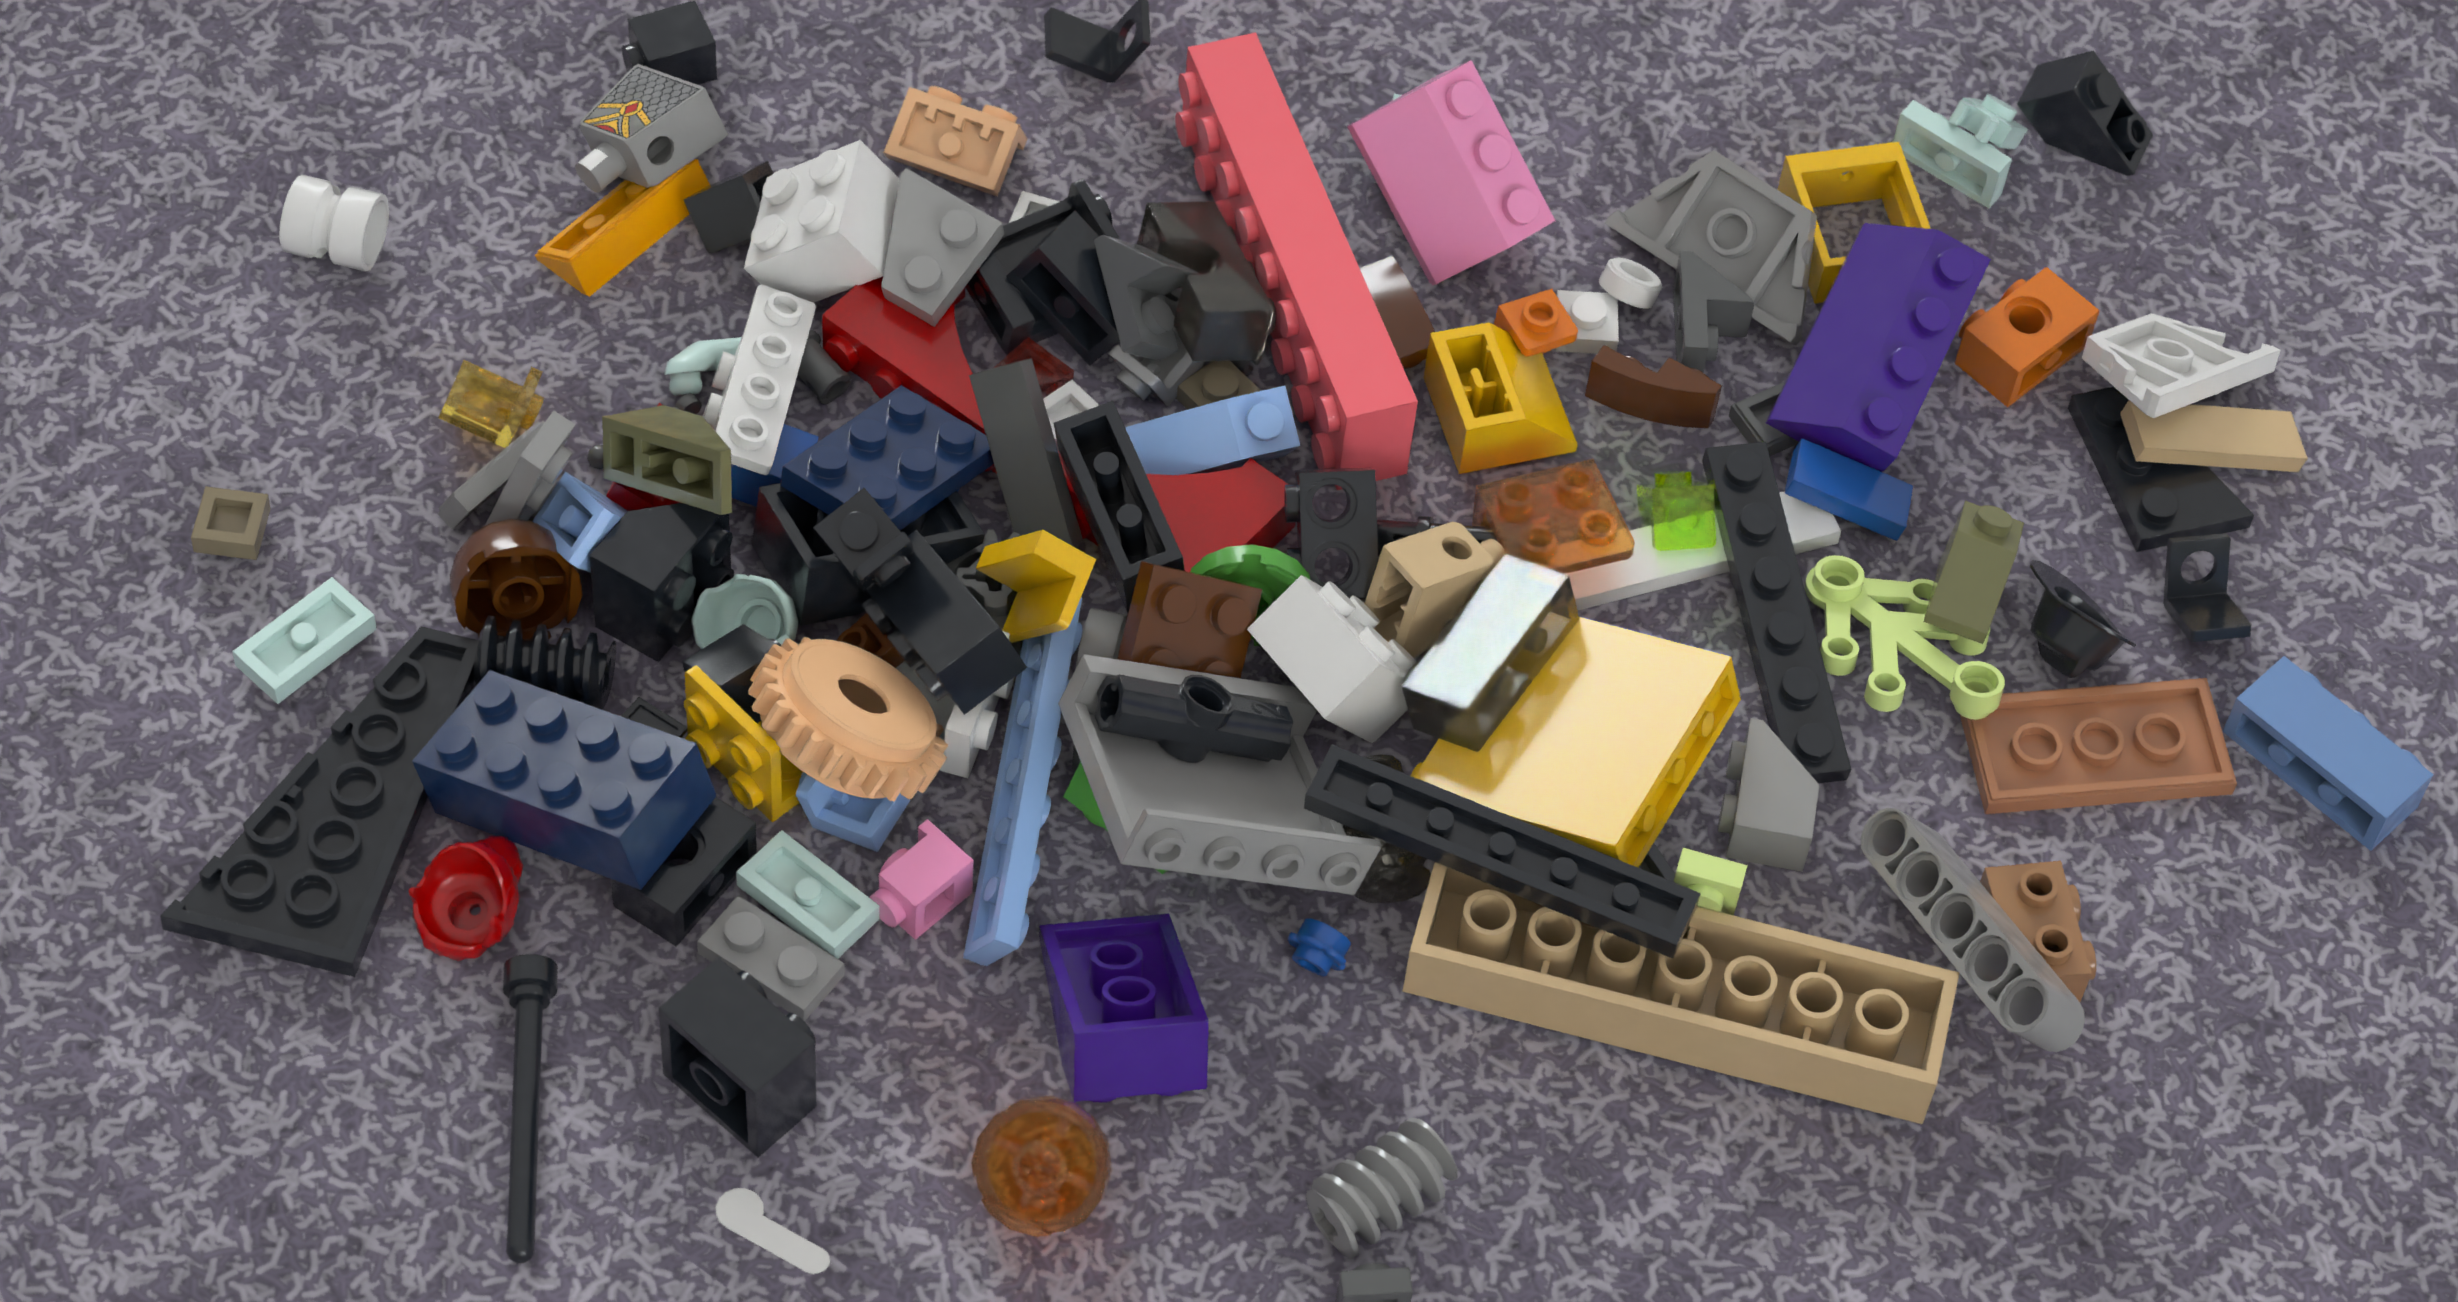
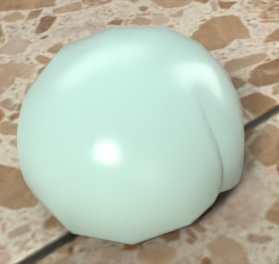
M735 574L732 579L718 587L706 588L699 596L691 619L695 641L701 649L742 624L767 639H775L782 645L785 639L795 640L799 623L793 599L776 581L755 575L747 576L746 574Z

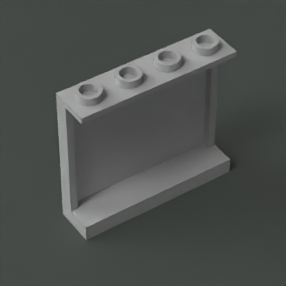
M1083 654L1058 704L1120 864L1355 895L1382 846L1379 840L1346 836L1341 823L1304 809L1305 795L1318 770L1303 735L1317 710L1297 687ZM1118 674L1180 686L1184 678L1189 675H1202L1220 683L1232 696L1287 706L1294 721L1290 735L1291 746L1281 761L1272 759L1266 762L1209 751L1205 759L1198 763L1186 762L1168 754L1157 741L1100 731L1094 716L1098 701L1097 691L1106 676L1116 677Z

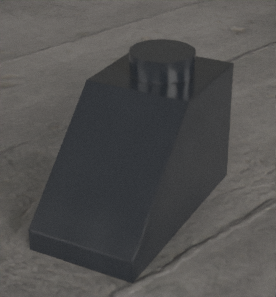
M1074 211L1045 236L1006 277L1090 366L1120 342L1094 244V239L1099 236Z

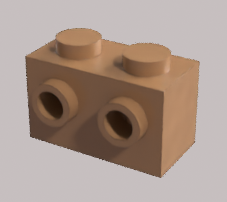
M2061 860L1985 867L1980 880L1981 884L2078 1001L2081 1002L2089 980H2093L2096 976V955L2092 943L2089 940L2083 941L2078 924L2081 916L2079 893L2075 885L2067 884Z

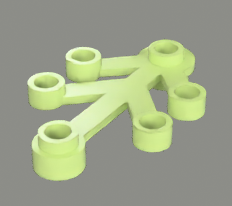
M1827 556L1818 561L1816 566L1807 574L1805 592L1809 600L1824 609L1826 637L1822 640L1820 651L1827 673L1843 676L1850 674L1855 669L1859 645L1855 639L1850 637V618L1853 615L1866 625L1870 631L1872 673L1868 677L1864 694L1865 701L1870 707L1878 711L1889 712L1898 709L1902 704L1906 682L1899 674L1898 650L1950 690V699L1960 715L1969 719H1983L1998 708L2005 679L1996 667L1982 661H1969L1959 665L1924 639L1949 640L1951 647L1958 653L1974 656L1981 654L1986 649L1990 634L1989 629L1984 643L1981 644L1923 622L1934 581L1916 579L1906 582L1865 578L1863 568L1856 561L1845 556ZM1918 597L1926 598L1928 600H1921ZM1878 603L1903 604L1905 612L1888 611Z

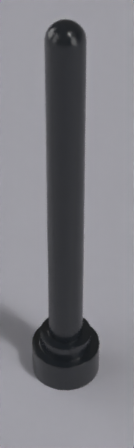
M536 954L518 955L508 959L504 963L503 993L509 998L510 1006L516 1009L506 1252L511 1261L519 1264L526 1263L532 1258L535 1247L543 1010L550 1005V999L557 994L558 980L557 963L551 958Z

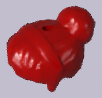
M491 835L486 839L473 843L457 842L442 849L425 868L421 881L417 886L409 889V895L413 902L412 918L416 923V929L421 936L424 948L439 956H445L456 961L476 959L482 956L488 948L502 942L504 937L507 936L514 925L520 899L518 883L524 866L518 849L512 841L505 836ZM476 907H480V908H481V911H480L479 914H477V915H472V914H471V911H472L473 908H476Z

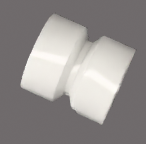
M300 175L292 183L283 206L279 233L281 248L284 252L308 258H322L328 251L333 264L365 272L369 271L374 266L386 237L389 218L388 199L385 194L356 187L347 188L341 195L339 187L332 185L330 181Z

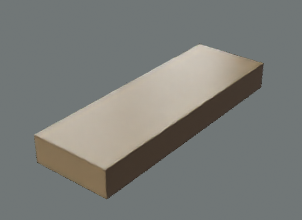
M2129 400L2120 413L2135 460L2140 462L2299 472L2308 459L2290 411L2189 404L2186 407L2152 418Z

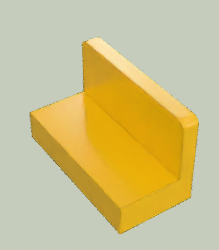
M1039 530L985 546L976 569L1018 592L1002 631L1010 633L1009 641L1013 643L1066 630L1069 627L1096 559L1047 531Z

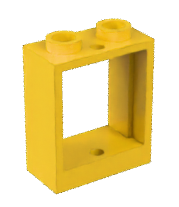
M1899 141L1785 156L1777 190L1813 213L1814 207L1882 199L1891 225L1931 229ZM1817 220L1808 282L1814 304L1825 302L1846 257L1830 259Z

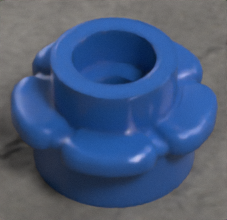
M1306 918L1297 934L1289 933L1287 940L1291 946L1296 948L1292 959L1299 966L1323 977L1327 976L1331 968L1336 971L1345 969L1346 959L1344 957L1351 946V942L1335 928L1321 921Z

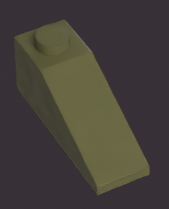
M665 405L602 416L604 479L716 514L732 513L731 449L703 416Z

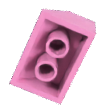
M1472 60L1437 75L1347 126L1432 286L1512 247L1556 221Z

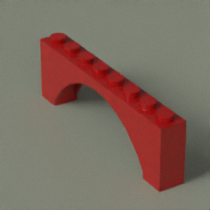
M883 276L861 285H855L822 314L823 349L843 371H852L869 383L880 399L902 385L986 435L969 377L973 373L961 348L955 323V305L965 297V287L935 327L885 299L881 287ZM1252 458L1240 468L1210 473L1183 475L1146 474L1183 556L1185 571L1190 572L1191 568L1204 556L1225 547L1257 545L1274 548L1295 527L1296 522L1286 523L1284 485L1289 484ZM994 464L985 470V472L991 470L997 474ZM1063 467L1082 538H1087L1098 546Z

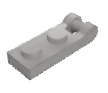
M556 411L551 413L520 455L485 526L492 522L507 519L528 520L531 516L535 517L557 485L559 481L557 480L558 476L573 455V452L564 446L575 427L574 423Z

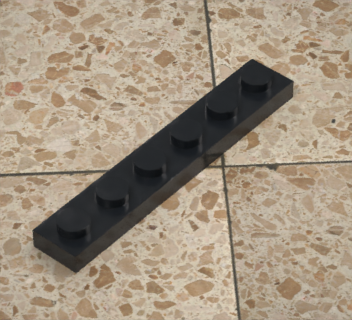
M1766 442L1706 448L1702 464L1769 727L1818 784L1847 780L1851 772V766Z
M1333 744L1305 795L1304 809L1672 959H1674L1696 911L1701 895L1697 891Z

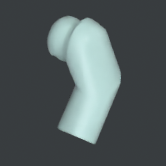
M741 337L697 341L667 362L665 375H670V392L675 396L688 393L698 394L702 389L700 372L716 371L723 352L735 355Z

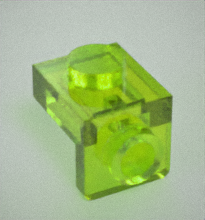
M1692 471L1654 473L1655 484L1637 485L1638 510L1651 513L1652 546L1654 549L1667 551L1711 548L1715 546L1714 485L1692 481Z

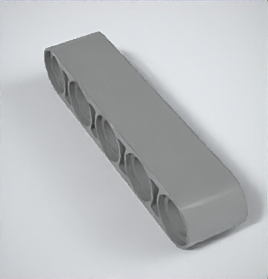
M1886 808L1879 810L1871 816L1865 824L1861 835V849L1865 857L1999 1023L2013 1034L2046 1051L2059 1052L2072 1046L2082 1034L2085 1023L2084 1010L2080 1002L1942 835L1899 809Z

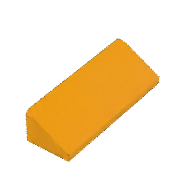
M694 159L653 187L646 188L624 180L537 251L538 253L535 254L536 259L579 292L590 297L690 215L684 199L710 185L698 159Z

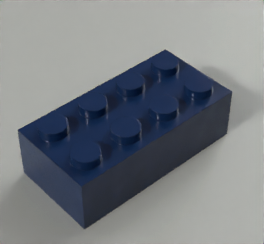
M489 670L412 760L435 813L495 836H505L514 843L639 890L645 886L717 796L695 742Z

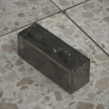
M1504 554L1488 576L1477 583L1473 595L1456 617L1444 625L1438 640L1420 663L1413 665L1407 673L1401 687L1413 729L1479 752L1580 618L1569 575Z

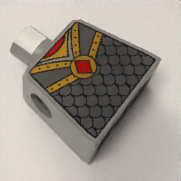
M637 64L581 119L580 130L591 152L575 165V169L582 182L589 189L597 193L602 191L617 177L649 188L658 185L727 137L728 133L705 87Z

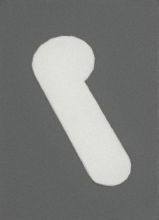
M734 1188L725 1192L719 1198L716 1204V1216L719 1222L726 1228L807 1273L816 1274L828 1268L830 1264L828 1252L763 1216L764 1204L760 1196L754 1191L746 1188Z

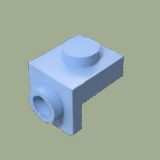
M804 772L800 777L796 796L812 828L876 852L879 851L910 802V799L908 800L901 794L898 795L895 801H889L886 797L878 799L856 797L830 788Z

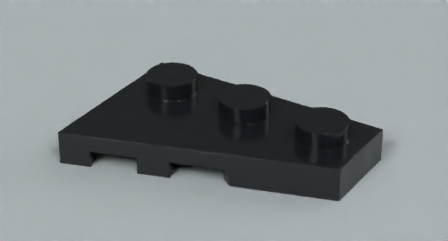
M2114 386L2071 396L2068 410L2136 552L2167 546L2168 539L2221 534L2250 528L2254 514L2208 466L2140 462L2135 460L2120 415L2129 399Z

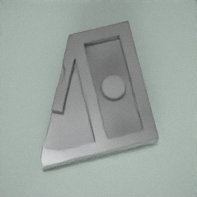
M905 168L900 175L881 285L884 298L935 327L1005 235L1002 222Z

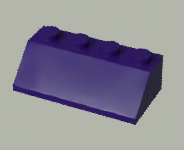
M1864 223L1847 254L1771 410L1766 424L1797 441L1803 438L1883 472L1898 457L1991 259L1937 229Z

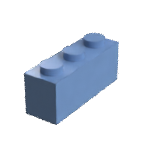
M2285 656L2236 698L2223 729V732L2370 851L2418 808L2434 775L2422 766L2415 755L2393 743L2373 727L2362 713L2349 708L2325 689L2313 674L2300 669Z

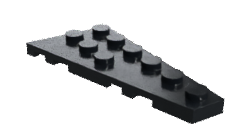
M421 626L373 679L374 688L352 712L345 710L331 726L332 734L314 754L308 752L243 823L244 832L221 858L214 856L199 872L200 881L181 902L175 899L160 915L163 930L355 977L428 797L412 760L469 695L475 681L474 663L479 640Z

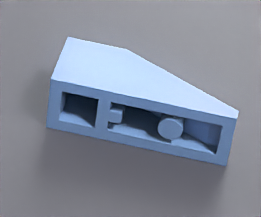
M1286 386L1220 400L1125 427L1146 474L1183 475L1222 471L1243 466L1250 458L1258 463L1284 457L1301 446Z

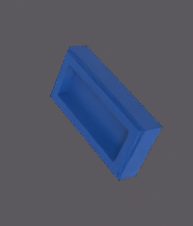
M1801 438L1792 453L1785 488L1786 495L1896 541L1906 529L1913 485L1803 438Z

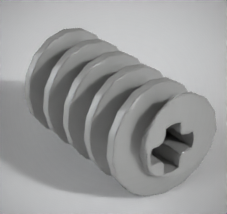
M1411 1117L1399 1125L1397 1133L1390 1131L1379 1137L1376 1147L1368 1145L1356 1153L1354 1161L1346 1159L1336 1165L1333 1175L1325 1173L1314 1179L1311 1190H1308L1306 1193V1202L1320 1232L1343 1256L1352 1259L1359 1254V1246L1354 1236L1355 1233L1370 1245L1377 1243L1381 1240V1233L1376 1219H1379L1388 1229L1392 1231L1397 1230L1402 1226V1217L1398 1205L1414 1217L1423 1213L1424 1204L1419 1191L1435 1203L1445 1198V1188L1441 1177L1443 1176L1448 1180L1454 1181L1457 1178L1458 1168L1450 1151L1433 1128L1422 1119Z

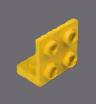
M697 665L684 673L686 695L684 708L687 715L688 735L685 739L697 744L706 768L714 765L728 779L730 790L745 808L752 810L757 807L773 823L800 803L796 796V791L803 771L780 752L781 748L776 744L777 742L762 727V721L756 723Z

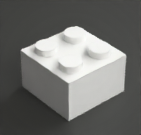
M861 140L836 150L825 151L818 157L789 169L778 170L767 177L764 184L763 195L755 226L751 233V242L744 269L761 285L791 293L813 303L851 289L855 285H861L882 277L900 179Z
M1301 575L1247 628L1250 634L1325 720L1370 743L1375 742L1427 691L1412 674L1419 667L1415 659L1398 642L1393 639L1387 642L1374 629L1380 621L1359 598L1354 595L1348 598L1330 581L1322 587Z

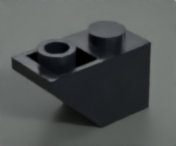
M2094 50L2037 65L2017 103L2046 144L2126 176L2134 175L2153 137V133L2148 128L2143 117L2138 114L2118 86L2114 76L2109 73Z

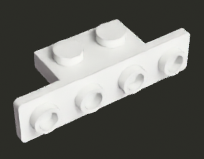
M765 285L757 287L746 326L735 355L723 352L712 387L722 390V394L711 393L703 414L704 419L731 449V464L762 475L769 474L775 458L816 305L811 301Z

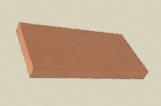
M2207 678L2003 693L1998 708L1987 717L1975 720L1960 715L1985 814L2232 795L2237 785Z

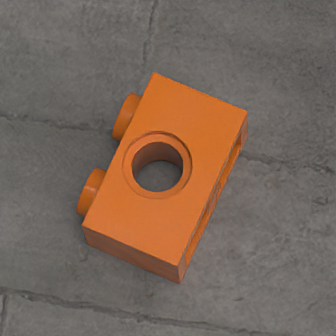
M2045 267L2027 282L2024 279L2014 282L2006 290L1999 303L1987 312L1983 309L1977 310L1965 321L1959 331V337L1962 340L1955 364L2008 408L2084 350L2088 336L2093 333L2100 310L2048 267Z

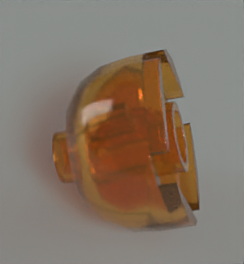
M1054 1096L1020 1099L999 1111L978 1136L971 1162L973 1178L976 1176L977 1188L983 1196L981 1201L988 1213L1008 1229L1034 1237L1064 1232L1086 1221L1106 1195L1112 1172L1109 1140L1097 1119L1076 1102Z

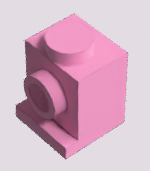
M927 819L918 826V843L909 850L907 848L897 850L886 860L879 873V889L869 898L880 906V919L890 927L899 925L916 940L973 893L974 860Z

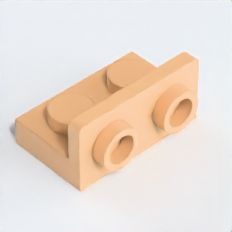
M930 86L927 93L909 87L884 150L886 157L910 167L998 196L1016 148L1023 150L1027 142V137L1021 126L1016 124L1017 117L1006 110L991 105H984L982 112L961 105L963 99L960 96L940 87Z

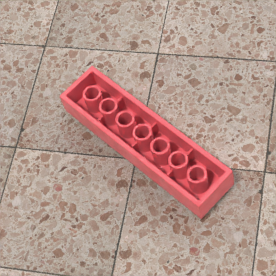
M1256 32L1188 47L1186 72L1179 74L1178 79L1180 95L1183 101V111L1177 112L1175 117L1178 137L1184 148L1191 146L1196 156L1194 159L1195 175L1201 191H1211L1215 201L1213 204L1214 220L1221 237L1230 236L1233 243L1232 258L1236 275L1240 282L1249 281L1252 288V308L1255 320L1261 329L1268 327L1272 335L1271 351L1276 370L1280 375L1288 374L1293 385L1291 399L1294 412L1299 422L1308 421L1313 432L1311 438L1312 451L1318 468L1371 467L1375 470L1376 481L1407 474L1418 400ZM1335 485L1337 490H1342L1340 486Z

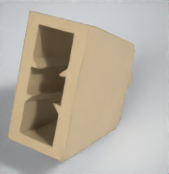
M1454 521L1384 545L1365 601V605L1380 621L1374 629L1387 642L1391 639L1398 642L1415 658L1474 622L1479 616L1491 580L1506 573L1508 570L1509 561L1507 554L1498 541L1488 539L1479 543L1462 524Z

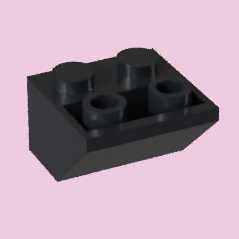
M684 503L627 511L590 554L595 627L657 662L664 657L673 645L677 647L682 646L693 633L691 619L701 593L706 588L720 586L734 576V570L731 569L730 546L733 535L730 532L729 514L720 515Z

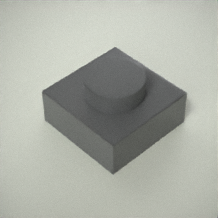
M1368 1263L1360 1265L1351 1271H1341L1335 1302H1411L1413 1290L1410 1267L1390 1268L1382 1263Z

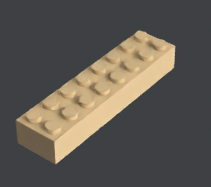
M1434 862L1409 952L1403 992L1923 1124L1938 1082L1960 973L1698 906L1674 959Z

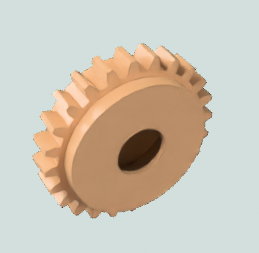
M803 637L798 645L788 638L785 639L781 647L777 644L772 645L751 676L750 680L753 683L748 690V694L756 698L752 709L760 714L762 727L777 742L776 744L781 748L780 752L791 763L810 777L830 788L862 798L878 799L886 797L889 801H895L898 795L901 794L909 800L914 797L917 791L921 793L926 791L946 761L947 757L943 753L948 744L939 738L944 729L942 725L937 724L934 711L925 696L899 670L864 649L840 641L829 639L811 640L808 637Z

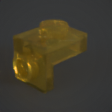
M463 360L438 418L506 448L509 446L518 427L528 430L534 424L545 398L534 393L543 371L531 366L522 385H519Z

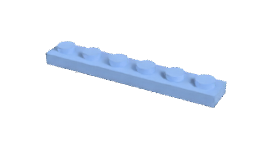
M1082 597L1066 630L1025 639L1022 643L1020 657L1027 668L1019 673L1015 680L963 955L964 959L980 965L988 966L1018 949L1028 931L1029 916L1025 913L1028 892L1037 877L1040 867V857L1036 854L1040 828L1044 825L1051 807V799L1047 795L1050 772L1059 758L1062 745L1060 737L1057 736L1061 718V710L1058 703L1070 681L1068 674L1071 657L1082 637V624L1078 622Z

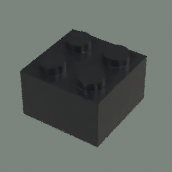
M718 957L659 1007L663 1074L757 1158L817 1107L816 1039L813 1032L799 1016L791 1012L785 1015L767 1000V995L762 986L746 971L741 970L736 973Z

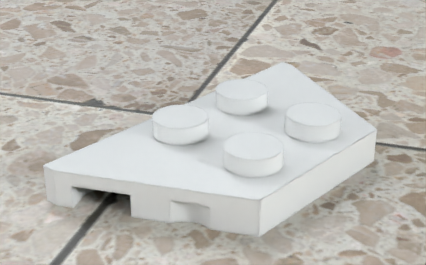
M2151 313L2088 336L2082 359L2142 412L2152 418H2156L2274 372L2280 349L2263 343L2259 350L2248 354L2222 347L2226 333L2204 327L2190 326L2178 320Z

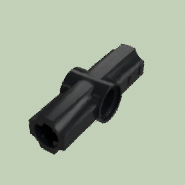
M1118 674L1116 677L1106 676L1097 691L1098 701L1094 716L1100 731L1157 741L1168 754L1186 762L1198 763L1205 759L1209 751L1266 762L1272 759L1281 761L1291 746L1290 735L1294 721L1287 706L1232 696L1220 683L1202 675H1189L1184 678L1180 686Z

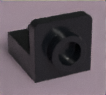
M865 488L861 489L813 527L818 537L862 591L866 590L874 582L880 588L886 587L901 576L911 565L906 557L914 551L912 541L904 531L900 532Z

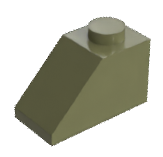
M1965 500L1939 561L1923 622L1983 644L2014 563L2024 522L2013 519L2006 511L1991 505L1979 506Z

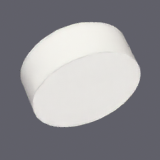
M1625 258L1610 259L1599 278L1600 285L1610 295L1638 308L1648 309L1653 307L1662 289L1661 281L1656 274L1643 265Z

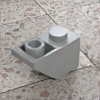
M1751 718L1745 741L1733 740L1731 744L1726 778L1737 780L1735 795L1724 794L1717 831L1729 834L1726 858L1802 872L1812 841L1820 785L1764 720Z

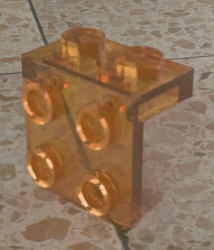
M1594 459L1476 485L1472 526H1491L1497 541L1506 552L1507 562L1514 576L1519 581L1533 582L1629 559L1634 553V538Z

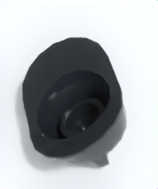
M2031 561V570L2045 588L2031 623V632L2038 640L2039 653L2046 663L2068 678H2075L2085 669L2095 671L2100 668L2124 643L2133 647L2136 646L2133 641L2118 631L2096 602L2076 584L2051 566L2041 561Z

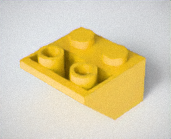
M1490 322L1430 333L1423 378L1459 474L1576 452L1577 441L1542 353L1529 357L1524 356L1509 332Z

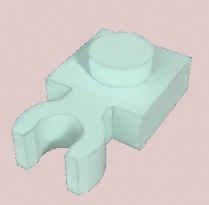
M1989 94L1986 95L1983 101L1981 99L1964 97L1960 100L1948 120L1953 125L1961 126L1972 132L1977 140L1983 143L1990 141L1999 148L2016 149L2028 130L2013 120L2017 114L2013 107Z

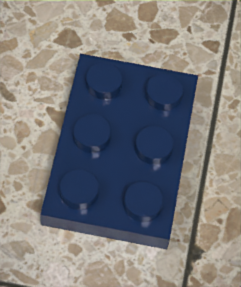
M901 385L783 465L780 486L828 515L861 489L865 488L895 526L902 530L994 464L985 434Z

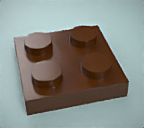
M1141 561L1117 659L1241 678L1251 638L1247 628L1255 621L1263 589Z

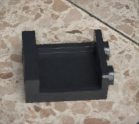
M1083 178L1071 183L1068 197L1063 201L1003 225L1005 235L965 286L1006 355L1058 334L1055 328L1012 284L1006 275L1045 236L1074 211L1084 219L1099 237L1105 235L1120 239L1112 226V215L1106 201L1099 194L1093 195Z

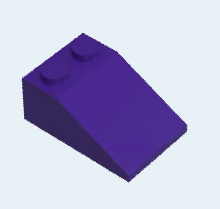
M1169 913L1039 925V938L1061 1062L1074 1102L1092 1101L1104 1103L1120 1097L1151 1094L1174 1096L1184 1091L1207 1089L1209 1020Z

